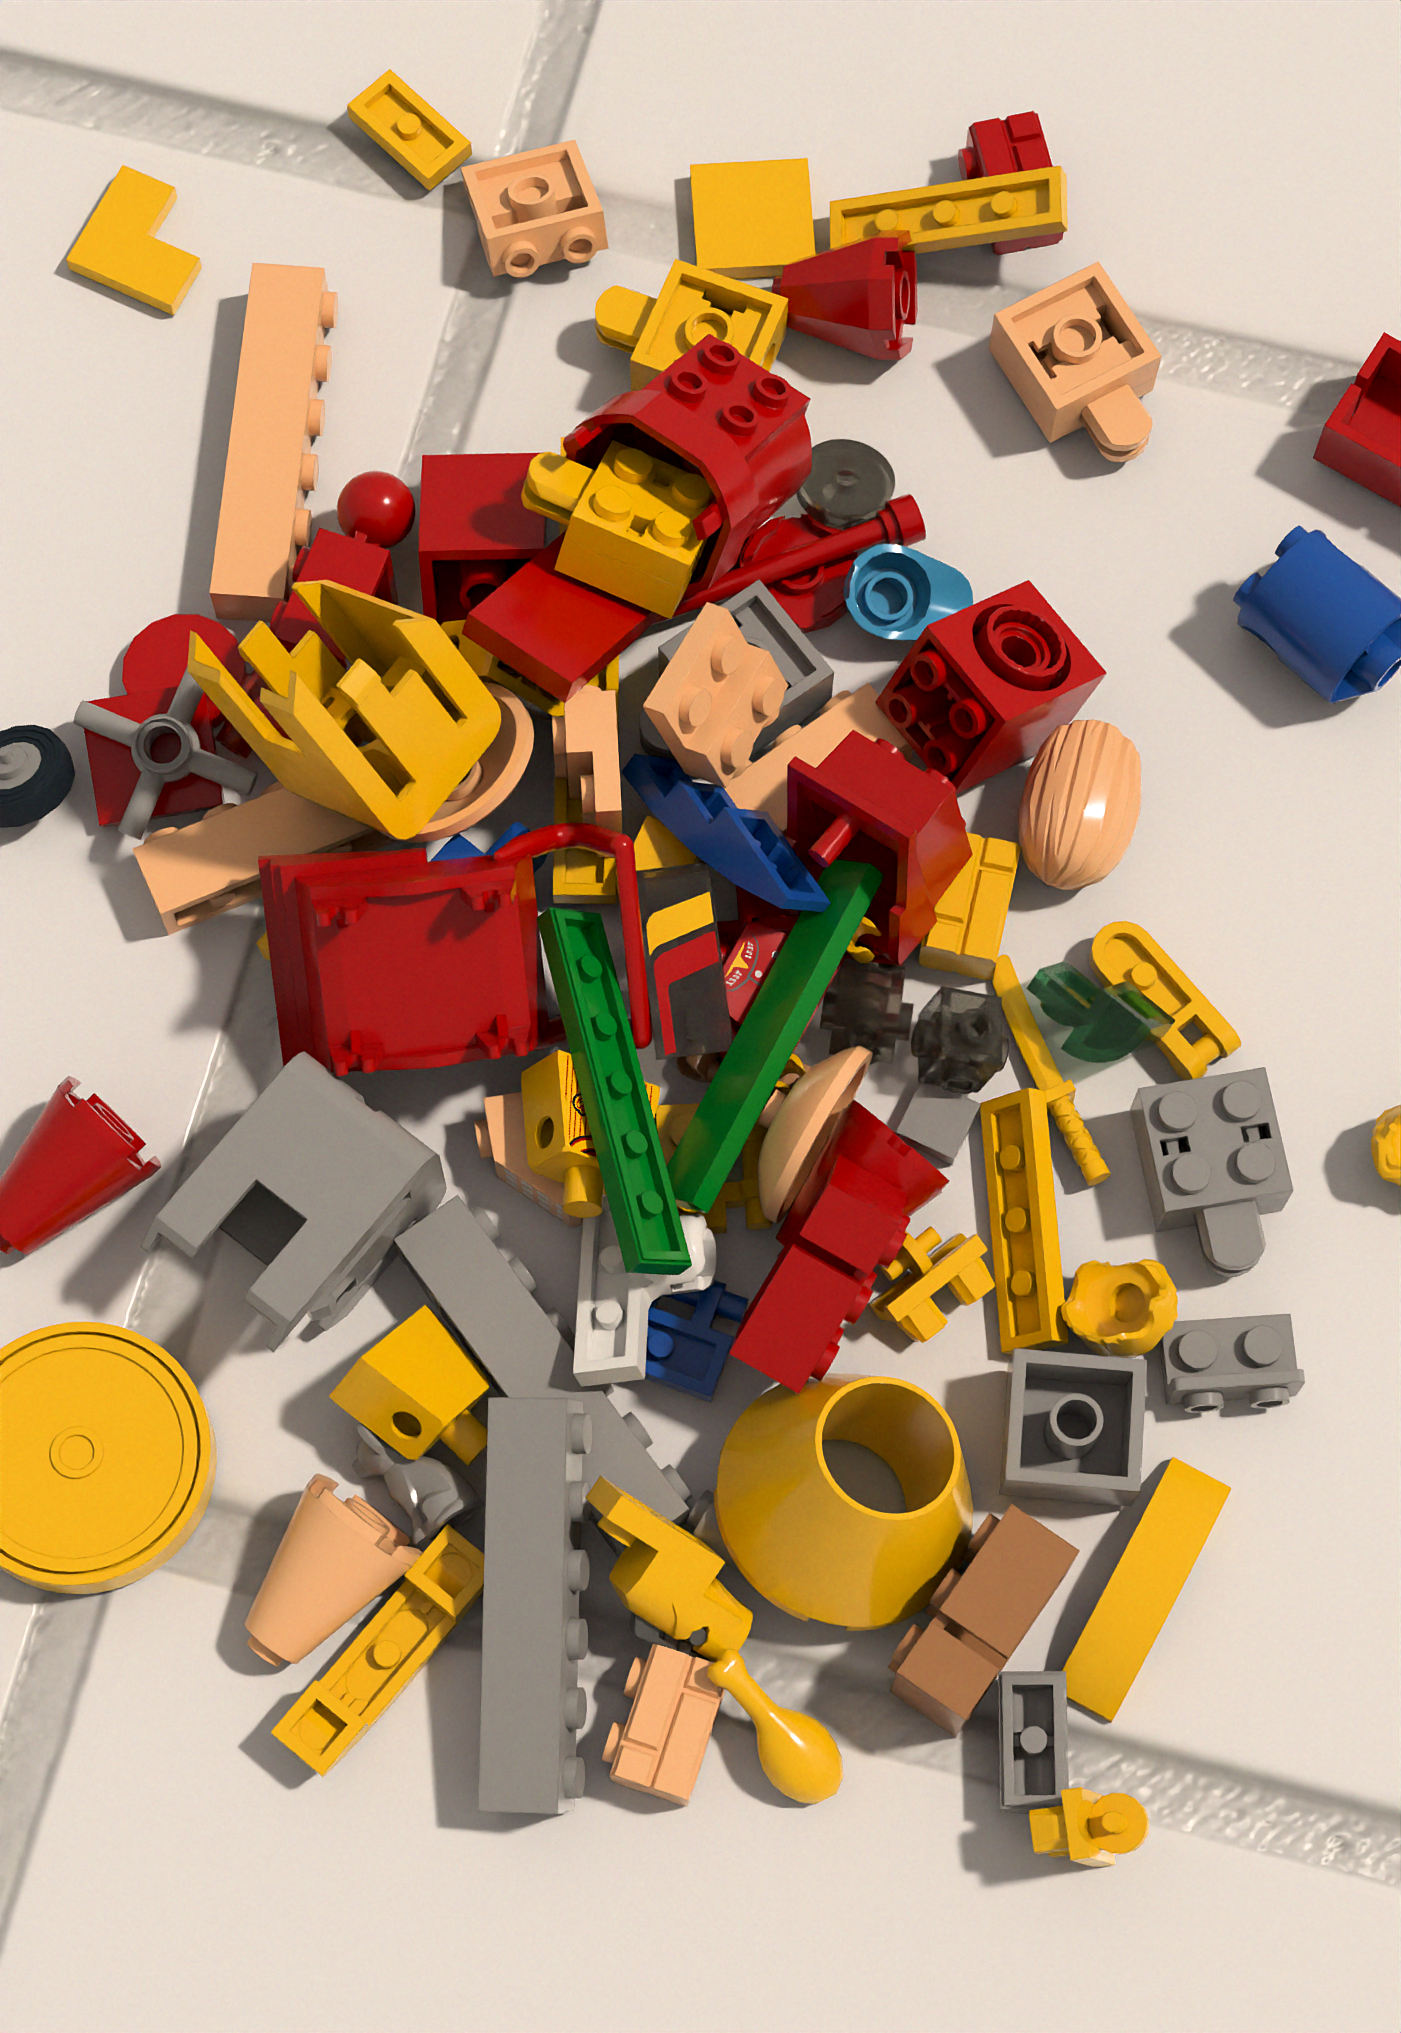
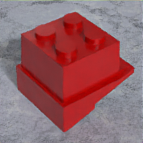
M852 730L816 768L796 756L788 763L787 836L785 838L816 882L824 868H828L835 859L871 863L884 874L883 881L864 917L873 922L882 935L875 936L866 933L861 935L858 940L901 966L937 923L933 909L973 854L965 829L966 822L961 816L957 802V790L952 782L935 769L927 768L925 771H922L906 761L903 754L888 741L878 738L873 742L857 731Z

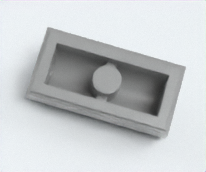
M998 1671L1000 1811L1029 1814V1810L1063 1806L1061 1790L1069 1789L1066 1671Z

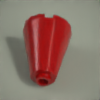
M67 1076L58 1085L0 1178V1250L7 1255H10L15 1249L25 1255L32 1253L152 1177L161 1168V1163L156 1155L146 1163L138 1152L146 1143L100 1097L93 1093L85 1101L73 1093L81 1084L74 1077Z
M853 1099L846 1108L842 1109L775 1239L785 1246L838 1154L906 1192L907 1198L903 1214L908 1217L940 1195L950 1181L913 1147H910L900 1139L886 1124Z

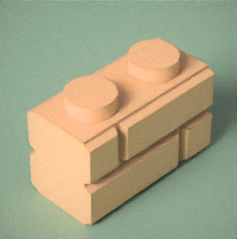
M658 1644L652 1645L648 1660L635 1657L623 1696L635 1700L627 1724L614 1721L602 1756V1761L613 1764L610 1772L611 1781L683 1806H688L726 1690L716 1686L707 1676V1667L713 1664V1662L698 1657H691L688 1654Z

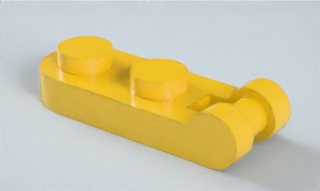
M1118 921L1102 927L1096 934L1089 954L1092 971L1104 987L1165 1054L1170 1065L1183 1081L1202 1078L1208 1073L1207 1065L1218 1056L1227 1058L1241 1047V1040L1233 1027L1146 930L1135 923ZM1191 1022L1203 1034V1037L1192 1045L1180 1033Z

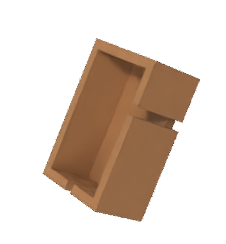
M1013 1504L1010 1505L1001 1520L989 1513L967 1546L969 1548L963 1556V1559L970 1563L969 1567L963 1575L953 1568L948 1572L929 1602L931 1604L925 1612L933 1620L925 1631L915 1624L911 1626L891 1656L892 1661L887 1667L895 1673L889 1692L955 1738L997 1678L998 1671H1002L1065 1578L1080 1552L1079 1549Z

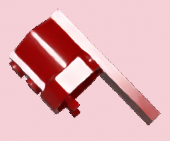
M708 334L642 389L625 392L611 398L576 426L564 438L565 458L596 471L609 445L614 440L706 479L716 500L698 515L692 523L697 540H704L710 535L712 537L683 596L687 597L709 589L737 562L744 541L800 490L810 475L812 444L805 413L811 399L790 386L782 377L771 374L740 354L731 344L720 341L713 335ZM566 530L472 609L467 615L461 633L564 703L572 698L662 616L554 570Z

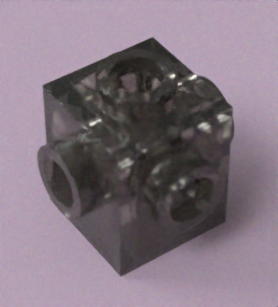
M844 959L841 965L838 991H827L823 999L819 1029L832 1030L829 1054L834 1055L847 1048L862 1046L873 1053L870 1064L878 1061L893 1062L896 1040L909 1041L914 1003L902 1002L906 967L876 962L859 963L854 959Z
M941 986L918 1014V1021L912 1033L911 1052L914 1057H918L919 1083L941 1086L944 1091L952 1094L978 1093L996 1072H1000L1004 1068L1009 1052V1040L1007 1035L1002 1034L1001 997Z

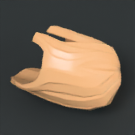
M1094 719L1074 720L1069 725H1059L1041 745L1031 764L1019 808L1018 841L1027 867L1043 883L1061 890H1076L1101 882L1119 865L1131 844L1141 810V761L1134 743L1127 737H1124L1118 727Z

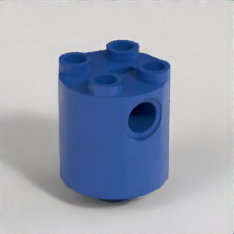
M1300 525L1295 527L1278 545L1275 554L1279 559L1266 574L1261 576L1258 572L1254 573L1236 592L1233 602L1241 608L1237 624L1266 643L1286 667L1329 704H1336L1342 700L1380 690L1401 667V598L1365 567L1340 551L1321 530L1315 529L1308 533Z

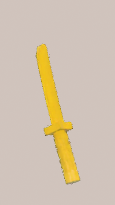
M1001 955L997 958L992 985L1004 1016L1037 1089L1045 1091L1047 1113L1050 1112L1051 1116H1054V1121L1060 1133H1063V1138L1068 1148L1072 1150L1071 1153L1077 1165H1080V1171L1088 1186L1097 1185L1109 1178L1111 1173L1101 1158L1095 1143L1093 1144L1089 1131L1084 1127L1080 1114L1075 1110L1073 1102L1076 1089L1071 1079L1063 1081L1025 998L1010 957Z

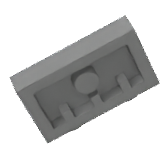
M1291 1313L1174 1321L1172 1329L1159 1341L1166 1405L1184 1404V1410L1189 1413L1220 1410L1224 1408V1401L1249 1399L1250 1407L1252 1408L1279 1407L1290 1403L1289 1396H1296L1305 1384L1304 1370L1297 1369Z

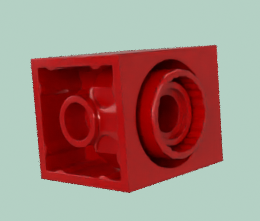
M1027 580L927 625L875 703L926 766L937 770L947 777L955 786L958 794L1037 755L1041 745L1057 726L1070 724L1107 672L1030 580Z

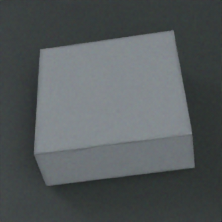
M923 1077L895 1134L906 1144L953 1165L980 1111L981 1104Z

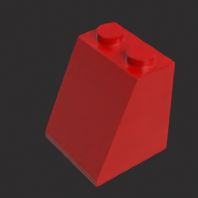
M541 453L422 455L418 553L423 615L435 619L440 626L443 622L466 620L468 613L547 547V517L525 508L521 499L522 488L527 477L530 462Z

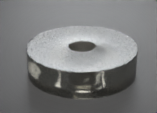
M833 439L812 447L811 473L796 493L800 505L813 519L828 527L845 530L876 519V512L885 509V502L892 500L895 474L888 460L873 447L855 440ZM840 483H846V484H849V485H851V486H845V485H842V484H840Z

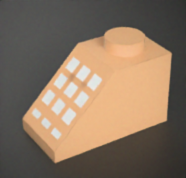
M522 1091L483 1098L487 1119L474 1121L480 1159L493 1157L497 1178L568 1226L583 1225V1218L570 1216L563 1211L564 1183L535 1174L528 1166Z

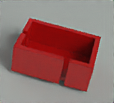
M1384 332L1357 373L1354 384H1350L1325 423L1313 459L1401 507V341Z
M838 1154L742 1317L729 1354L798 1394L810 1376L821 1381L839 1351L840 1346L837 1344L845 1330L840 1327V1324L845 1320L854 1325L872 1296L873 1290L871 1287L878 1275L873 1271L876 1264H879L888 1269L906 1239L907 1233H905V1230L911 1218L903 1214L907 1193Z

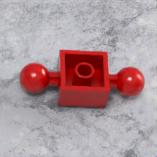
M383 471L364 472L352 478L342 489L337 501L338 523L346 536L319 527L311 548L306 546L301 548L294 564L292 581L330 580L398 606L399 601L390 550L386 549L400 543L409 534L415 521L416 508L414 498L405 483L398 477ZM292 591L288 602L279 601L273 612L269 629L290 654L304 635L311 630L318 635L347 672L352 664L297 594ZM259 695L253 701L282 737L292 740L260 702Z

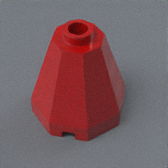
M885 230L786 264L783 268L782 276L774 277L772 293L788 298L787 327L877 360L903 359L911 352L913 337H902L904 323L916 324L918 311L917 260L915 252L902 251V247L912 241L909 230Z

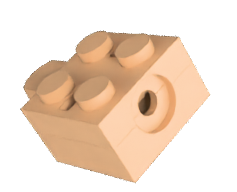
M1099 261L994 314L989 350L1049 443L1084 426L1101 454L1111 462L1133 460L1144 451L1152 429V418L1139 400V397L1153 391L1162 356Z

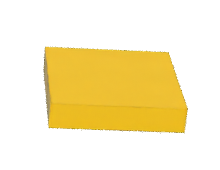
M808 158L690 164V187L697 267L731 279L782 276L783 268L786 264L816 254Z

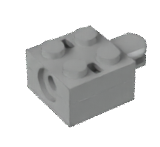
M760 579L720 605L729 610L749 645L770 652L789 685L785 691L777 719L771 725L761 730L753 743L750 757L773 742L785 730L798 725L820 710L832 698L834 671ZM692 625L658 647L659 678ZM643 708L639 715L640 743L645 753L649 756L676 759Z
M1262 1067L1138 1088L1130 1108V1115L1156 1232L1196 1226L1203 1260L1212 1272L1224 1277H1237L1248 1273L1258 1263L1266 1246L1259 1215L1282 1211L1294 1191L1266 1068ZM1160 1143H1163L1165 1156H1163Z

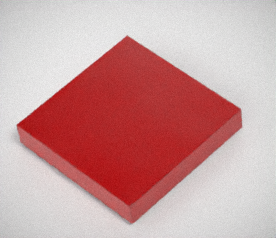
M178 686L86 702L141 724L152 716L167 714ZM204 692L190 724L198 734L201 749L217 755L208 695ZM84 728L99 826L104 828L119 825L142 772L133 760L131 747ZM164 733L158 736L151 746L153 762L166 764L176 759L182 746L180 736L175 733ZM192 772L181 780L165 783L149 820L211 810L225 804L223 787L221 784Z

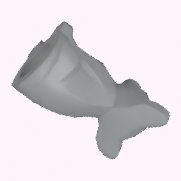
M362 1423L356 1425L361 1439L356 1447L358 1458L353 1462L352 1468L356 1475L363 1479L377 1475L384 1477L391 1499L398 1503L412 1520L413 1532L409 1539L414 1546H420L428 1539H431L433 1542L447 1524L454 1529L482 1508L484 1503L472 1485L451 1466L437 1459L421 1456L417 1461L409 1460Z

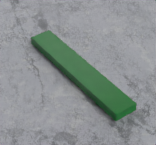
M835 859L828 868H824L817 884L831 904L824 912L802 910L667 1165L677 1207L706 1214L710 1211L883 881L884 874L871 863Z
M549 907L537 917V922L626 1273L680 1275L690 1268L692 1263L601 914Z

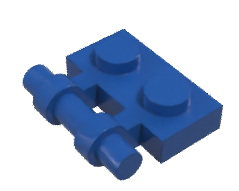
M717 1280L704 1291L663 1295L696 1307L691 1321L656 1309L661 1296L652 1301L648 1310L645 1379L711 1403L734 1336L711 1329L716 1315L740 1323L745 1314L749 1299L725 1291L727 1284Z

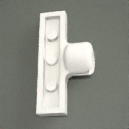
M603 1195V1207L600 1215L583 1218L573 1374L581 1387L645 1379L648 1310L652 1301L662 1295L704 1291L713 1285L717 1270L716 1244L712 1231L706 1228L707 1224L704 1216L699 1213L679 1215L692 1266L680 1275L626 1273L607 1195Z

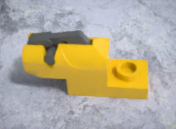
M600 1475L585 1498L603 1514L597 1525L613 1538L626 1545L609 1575V1580L625 1607L631 1611V1631L637 1637L713 1663L719 1660V1656L725 1649L739 1651L751 1629L753 1612L745 1607L744 1603L737 1600L716 1578L725 1561L703 1541Z

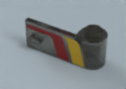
M698 862L636 870L651 1027L656 1060L727 1052L733 1042L713 888L708 864Z

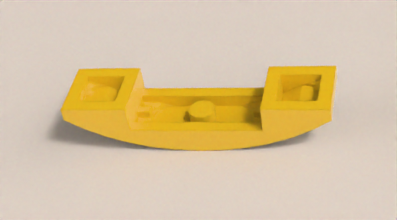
M1175 1457L1171 1458L1133 1535L1062 1671H1066L1068 1700L1110 1723L1113 1721L1187 1580L1230 1493L1231 1487Z
M447 1524L414 1565H412L413 1567L404 1574L405 1581L324 1677L319 1682L316 1679L271 1731L275 1738L321 1777H324L388 1710L445 1642L483 1592L484 1553L450 1525Z

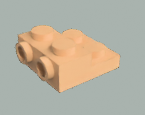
M575 140L461 167L464 188L477 221L480 241L493 277L508 273L513 277L523 278L533 274L539 265L564 259L572 263H584L590 260L597 251L608 249L603 209Z
M706 602L644 702L643 708L685 774L727 788L731 779L740 776L746 770L748 759L753 749V743L761 730L771 725L777 719L785 691L789 685L770 652L747 643L729 610Z
M585 685L564 703L565 716H552L555 779L568 778L569 800L582 799L583 823L594 824L622 833L615 690L602 691L596 686ZM597 853V857H608Z

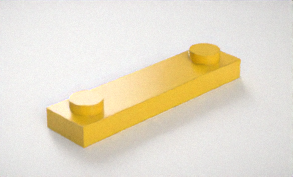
M1060 165L830 201V249L885 230H909L912 241L902 247V251H914L915 254L1067 232V175Z
M1028 1087L980 1103L1001 1352L1012 1355L1014 1348L1041 1351L1069 1343L1067 1323L1063 1320V1314H1061V1306L1065 1303L1046 1094L1045 1091Z

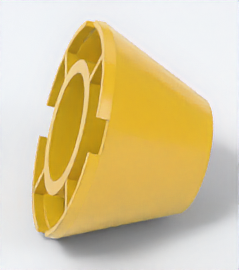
M826 1373L821 1381L810 1376L799 1394L779 1384L758 1397L741 1414L723 1442L719 1453L721 1456L718 1465L717 1487L713 1491L715 1514L722 1539L731 1558L749 1583L762 1596L788 1614L805 1622L812 1618L828 1624L846 1626L845 1631H865L892 1626L909 1619L930 1605V1599L952 1568L957 1572L959 1571L964 1561L963 1556L968 1550L967 1546L970 1542L973 1528V1501L969 1478L958 1435L950 1417L931 1395L916 1385L897 1378L847 1373ZM832 1439L852 1441L871 1449L881 1456L893 1469L901 1483L905 1496L906 1513L892 1514L875 1511L850 1498L837 1485L827 1468L822 1451V1441Z

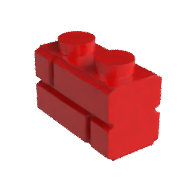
M1034 111L1010 115L1005 120L995 118L974 122L968 127L966 148L958 150V163L962 180L1053 167L1038 113ZM1064 232L993 242L991 246L993 253H996L998 256L1023 251L1029 246L1033 249L1058 244L1063 239Z

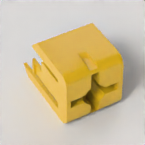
M330 580L295 582L291 588L352 664L347 672L318 635L311 630L304 635L289 654L268 626L259 620L238 646L241 657L251 664L272 690L261 687L260 702L292 740L284 738L279 734L199 635L190 630L188 673L281 784L292 794L397 839L407 840L412 838L426 826L499 732L501 710L497 701L435 619ZM363 741L369 743L365 746L359 747Z

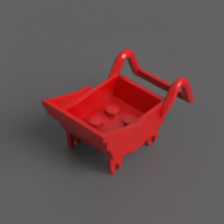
M570 822L544 826L509 840L494 852L493 855L428 862L426 848L259 856L258 865L283 1066L297 1054L305 1051L329 1071L335 1072L336 1076L348 1075L349 1072L355 1071L372 1073L381 1070L429 1069L483 1059H499L501 1056L514 1054L516 1057L526 1056L528 1052L541 1051L566 1040L567 1036L561 1014L550 1019L548 1016L532 858L554 850L567 848H584L615 859L631 1019L628 1018L635 1048L637 1050L647 1048L652 1041V1027L635 852L632 839L625 834L594 824Z

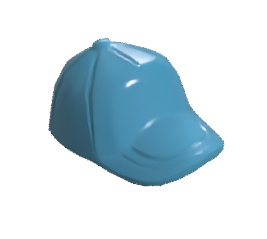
M878 544L867 549L852 563L845 579L844 601L851 618L866 632L889 640L916 641L927 625L973 605V591L968 579L952 566L906 546Z

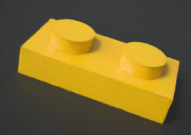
M391 69L386 71L347 104L349 118L429 191L472 155L471 142Z

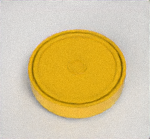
M67 1322L47 1326L25 1334L0 1349V1568L28 1585L65 1594H91L114 1590L138 1581L160 1568L184 1546L196 1530L211 1498L216 1476L217 1449L214 1428L204 1401L187 1372L167 1351L150 1339L134 1331L99 1322Z

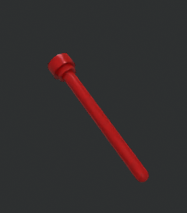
M911 494L886 501L885 509L876 512V519L726 572L709 589L687 597L683 596L672 618L700 609L705 606L706 602L713 604L733 597L758 579L766 585L882 542L907 547L926 539V529L920 509ZM661 616L653 624H658L669 620V618Z

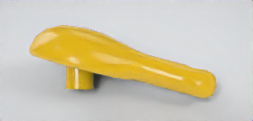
M735 1649L723 1650L719 1660L707 1667V1676L716 1686L726 1689L751 1717L757 1732L759 1759L762 1769L770 1782L784 1795L802 1803L817 1804L837 1794L843 1779L842 1756L837 1743L827 1728L815 1718L804 1713L778 1706L748 1674L744 1659Z

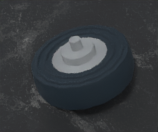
M22 725L0 731V828L21 827L42 819L57 808L71 791L75 777L71 754L65 743L48 728L37 725Z

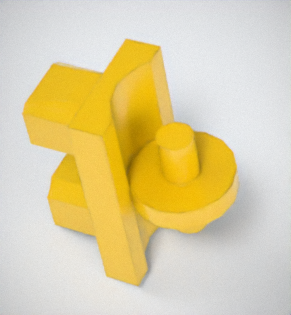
M930 1226L915 1239L905 1230V1233H907L906 1239L888 1269L882 1266L880 1268L890 1281L896 1279L907 1269L910 1272L869 1304L879 1319L895 1322L913 1341L924 1343L942 1330L948 1323L947 1319L930 1298L941 1287L947 1284L961 1305L966 1306L978 1301L993 1289L995 1283L985 1263L980 1258L988 1249L977 1234L967 1238L962 1233H958L928 1257L927 1253L942 1242L936 1230Z
M1082 1787L1061 1790L1063 1806L1029 1810L1031 1836L1035 1853H1048L1049 1857L1053 1858L1070 1856L1071 1861L1095 1868L1115 1865L1114 1854L1124 1855L1135 1851L1144 1843L1149 1833V1818L1146 1809L1137 1799L1125 1793H1111L1104 1796Z

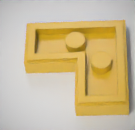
M122 165L66 258L69 270L174 316L202 269L199 257L154 238L177 200L175 187Z

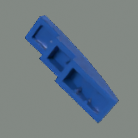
M634 754L621 771L651 812L694 855L735 885L782 909L824 912L831 904L768 812L737 808L724 787L716 784L693 782L690 776L684 773L676 759Z

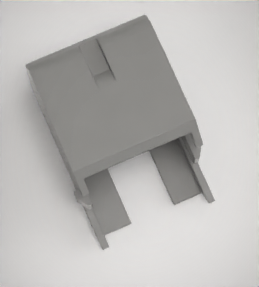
M304 1051L297 1054L284 1066L159 1211L140 1247L148 1253L163 1236L192 1259L219 1227L268 1267L248 1289L243 1300L277 1326L266 1345L274 1353L306 1314L313 1321L322 1319L318 1326L327 1331L347 1317L398 1256L393 1239L435 1211L443 1200L447 1187L440 1155L383 1111L375 1112L364 1104V1098L361 1094Z

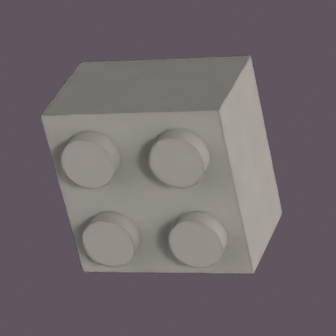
M1014 1348L1007 1366L999 1495L1131 1507L1140 1493L1147 1360Z

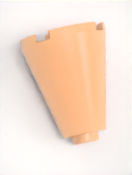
M320 1473L315 1474L307 1484L244 1622V1626L252 1634L247 1641V1645L261 1658L279 1667L284 1659L293 1664H298L411 1569L412 1565L422 1554L418 1548L407 1547L411 1542L409 1537L386 1516L356 1494L352 1499L347 1498L345 1502L337 1498L332 1493L339 1483Z

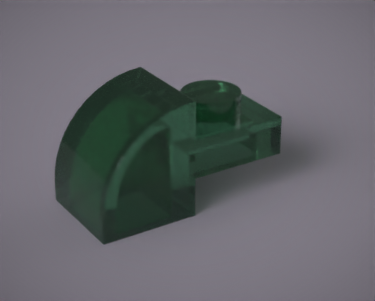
M1067 961L1040 968L1026 988L1042 1001L1040 1007L1048 1017L1061 1025L1074 1028L1061 1049L1069 1055L1087 1062H1111L1145 1050L1164 1037L1176 1021L1128 980L1100 989Z

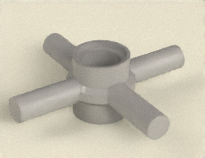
M188 665L167 714L152 716L139 724L83 700L74 716V724L131 747L133 760L142 773L117 831L141 840L165 783L181 780L192 772L249 796L258 778V772L201 749L198 734L190 723L204 690L188 673ZM164 733L179 735L182 746L177 758L166 764L153 762L151 746L154 740Z

